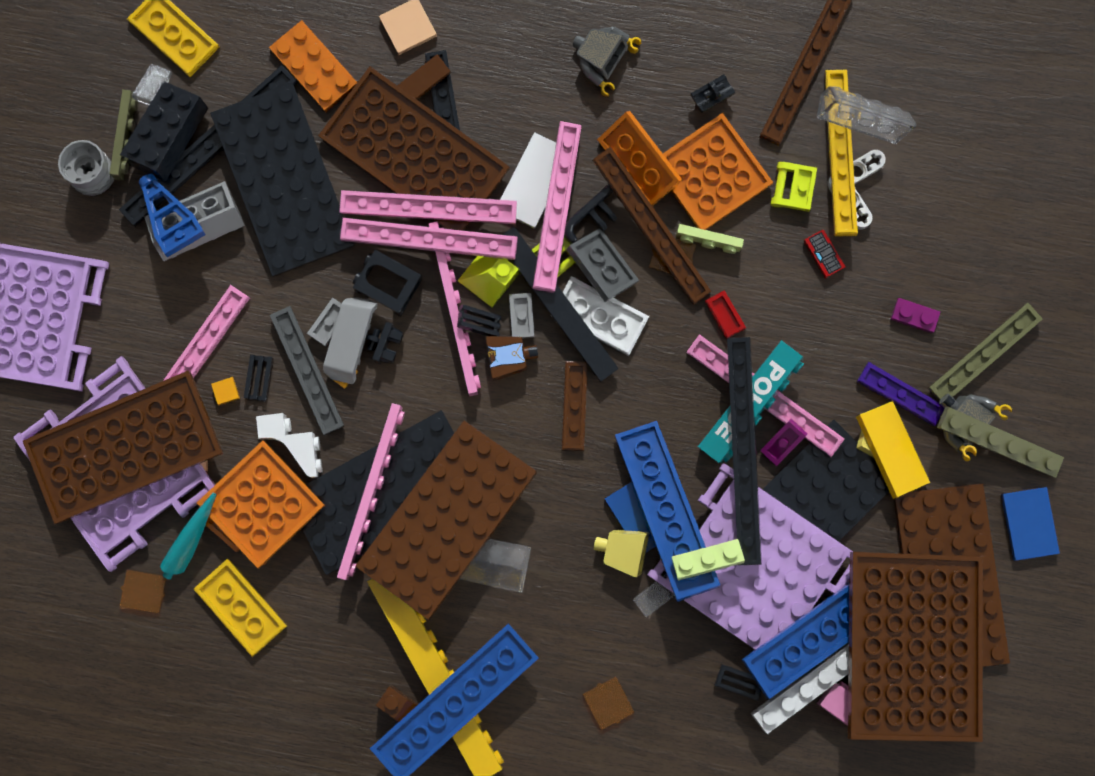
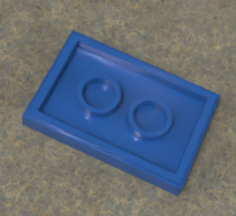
M632 482L604 499L623 530L650 533L646 552L656 546Z
M1047 487L1001 494L1013 560L1060 554Z

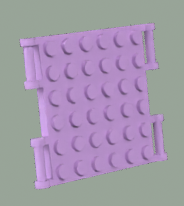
M0 243V378L83 392V376L87 357L91 354L92 348L75 345L83 304L88 303L101 306L102 299L100 295L105 271L109 268V262ZM91 267H96L91 296H87L85 294ZM73 352L79 353L73 382H67Z
M120 356L116 359L114 365L95 379H90L85 383L93 397L59 422L56 414L52 410H48L44 413L45 416L24 432H19L14 436L15 441L28 459L23 440L32 437L48 424H51L52 428L145 389L124 357ZM120 370L124 372L123 375L100 391V385ZM198 464L73 517L71 520L106 569L112 572L117 568L116 565L139 548L143 549L148 545L138 532L140 528L171 505L184 518L189 514L188 511L198 505L197 502L216 484L201 464ZM203 482L206 485L203 490L184 504L180 502V498ZM131 536L134 540L112 558L107 555L108 552Z
M724 463L719 468L721 471L706 493L698 499L701 504L712 510L699 529L706 547L737 539L734 470ZM727 476H729L733 481L718 503H713L711 500ZM759 487L762 565H734L716 570L715 572L721 584L719 588L684 599L685 602L755 650L812 610L825 589L834 594L846 586L850 579V564L836 586L830 583L846 557L850 559V552H853ZM660 559L655 568L651 569L647 575L673 593L668 577L665 579L661 576L664 567Z

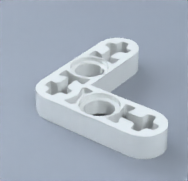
M872 150L853 161V167L858 166L862 170L860 177L854 176L855 184L883 167L885 155L881 151ZM872 156L873 158H879L878 165L873 163L868 168L865 164L870 162ZM830 176V178H829V180H828V188H829V190H830L831 193H832V190H831V176ZM855 189L856 208L860 206L857 212L860 216H866L865 224L862 221H857V229L863 230L871 224L872 214Z

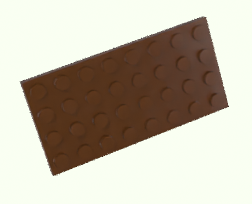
M369 66L318 135L326 143L397 194L488 199L510 169L503 161L371 66ZM432 219L445 229L464 231L470 221Z
M189 370L23 440L54 524L69 520L223 454Z
M463 421L356 564V567L419 614L430 620L530 484L537 471L472 425Z
M983 484L914 491L894 498L901 554L983 557V667L1009 664L1008 644Z

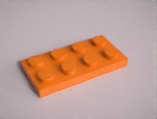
M302 20L269 47L270 51L325 113L349 94L357 84V81Z
M631 111L625 112L597 139L605 150L609 147L613 149L652 207L682 181V178Z

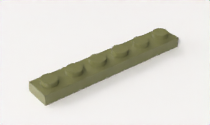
M1026 303L928 388L938 401L946 394H950L952 397L955 396L1043 320L1042 317L1029 303Z
M945 407L937 426L939 429L1053 478L1057 477L1064 457L950 407Z

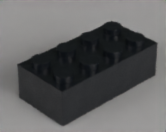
M163 81L120 156L130 166L147 174H153L156 178L166 182L209 108L200 96Z

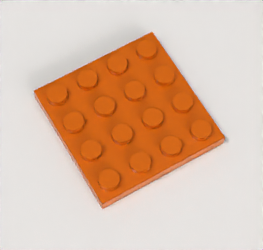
M723 113L663 153L682 178V181L671 192L699 229L707 230L773 184L771 178Z
M263 440L197 502L201 506L213 492L217 494L209 517L257 568L265 564L325 506Z

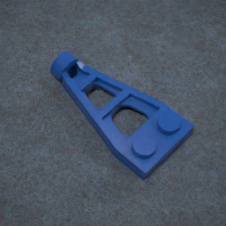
M147 174L139 180L154 237L167 258L206 235L194 214L158 182L155 175ZM164 196L169 204L156 211L153 202ZM172 212H176L182 218V221L165 230L162 218Z

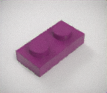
M897 298L890 320L934 333L940 311Z
M790 419L761 449V452L777 466L808 433Z

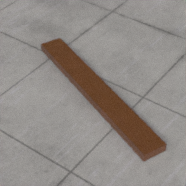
M827 0L759 137L778 146L780 145L851 0Z
M609 147L592 159L690 302L695 304L712 292L613 149Z

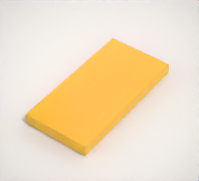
M145 0L127 18L129 23L189 77L220 48L211 37L170 0Z
M893 401L856 416L893 499L930 483Z
M229 559L225 560L194 588V591L252 657L287 627Z

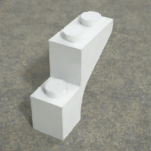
M284 413L256 416L258 439L263 441L276 440L284 443L306 475L317 479L319 473L323 472L322 461L317 457V450H320L319 437H315L313 432L288 435V432L291 431V421Z

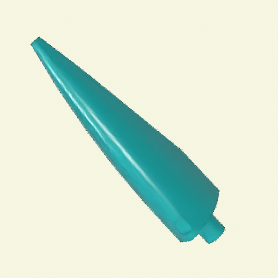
M214 492L188 521L160 565L161 570L164 572V578L171 579L173 574L184 573L195 553L217 494Z

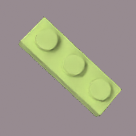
M679 224L676 237L680 238L681 242L692 244L694 241L702 243L701 246L713 249L715 246L723 248L724 252L731 254L740 252L744 241L741 238Z
M738 539L671 557L677 580L745 562Z

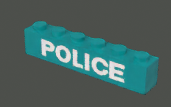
M782 340L753 376L755 426L762 419V416H760L765 408L769 410L775 403L776 399L774 396L779 390L783 392L789 385L790 381L788 378L792 373L797 374L804 366V363H802L803 356ZM730 406L698 446L720 464L723 461L727 463L733 456Z

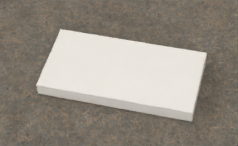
M535 132L500 199L517 201L516 220L534 229L546 207L556 142Z
M571 276L563 291L564 295L600 342L629 356L649 316L615 298L604 302L595 288Z

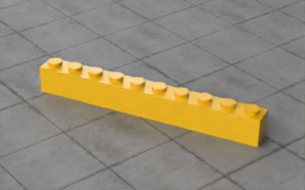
M373 579L367 581L428 694H431L454 673V670L449 671L445 663L448 662V659L443 650L438 651L434 643L437 642V639L432 630H426L423 624L426 622L425 617ZM477 714L452 737L474 776H492L502 770L501 764L504 763V760L498 750L493 751L490 745L493 740L487 730L482 731L479 725L482 721Z

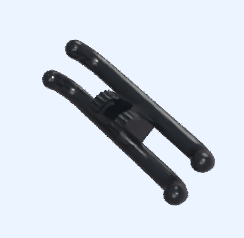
M609 184L566 223L564 238L570 245L577 241V237L573 232L574 227L586 216H589L603 231L607 229L606 223L595 212L594 209L596 207L609 220L613 222L617 220V216L603 202L614 192Z

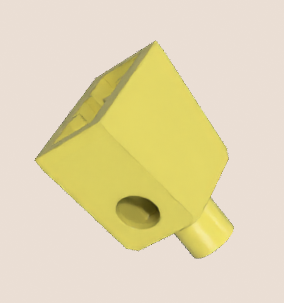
M613 530L609 533L608 539L596 538L594 550L605 552L604 564L633 577H638L642 574L650 533Z

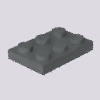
M601 228L576 241L566 249L604 302H607L639 281Z

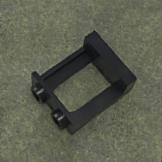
M374 250L373 254L369 253L366 257L363 271L356 274L352 282L354 284L353 289L355 292H360L391 309L393 313L401 317L423 280L422 276L379 251ZM374 265L382 266L407 280L397 299L367 282L366 279Z

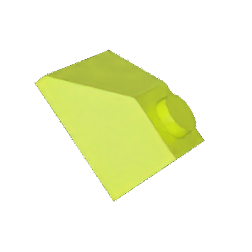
M477 256L458 279V282L492 308L517 278L519 269L507 259Z

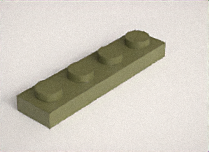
M122 89L109 173L115 180L124 181V175L128 173L129 164L120 156V153L128 142L131 132H134L135 129L133 117L134 111L138 109V98H136L131 90Z

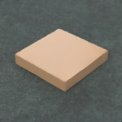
M410 0L379 16L398 55L437 37L419 0Z

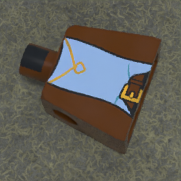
M486 337L493 381L526 371V360L538 358L537 345L523 347L522 337Z

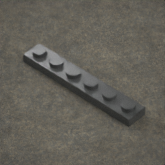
M288 306L271 314L270 317L323 435L325 436L344 427V423L292 308Z

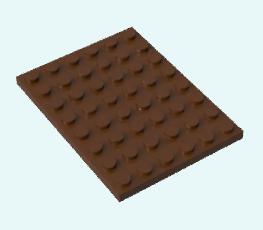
M850 552L848 739L983 742V557Z

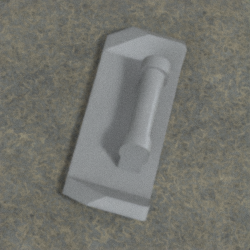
M355 297L347 298L342 302L323 365L324 373L332 380L353 384L356 381L357 365H360L361 362L360 357L366 335L371 328L370 321L373 312L377 309L376 301Z

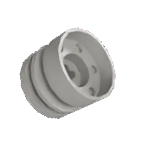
M78 140L71 142L64 147L59 155V172L69 184L84 195L95 196L102 194L109 189L114 181V178L109 174L111 160L91 141Z

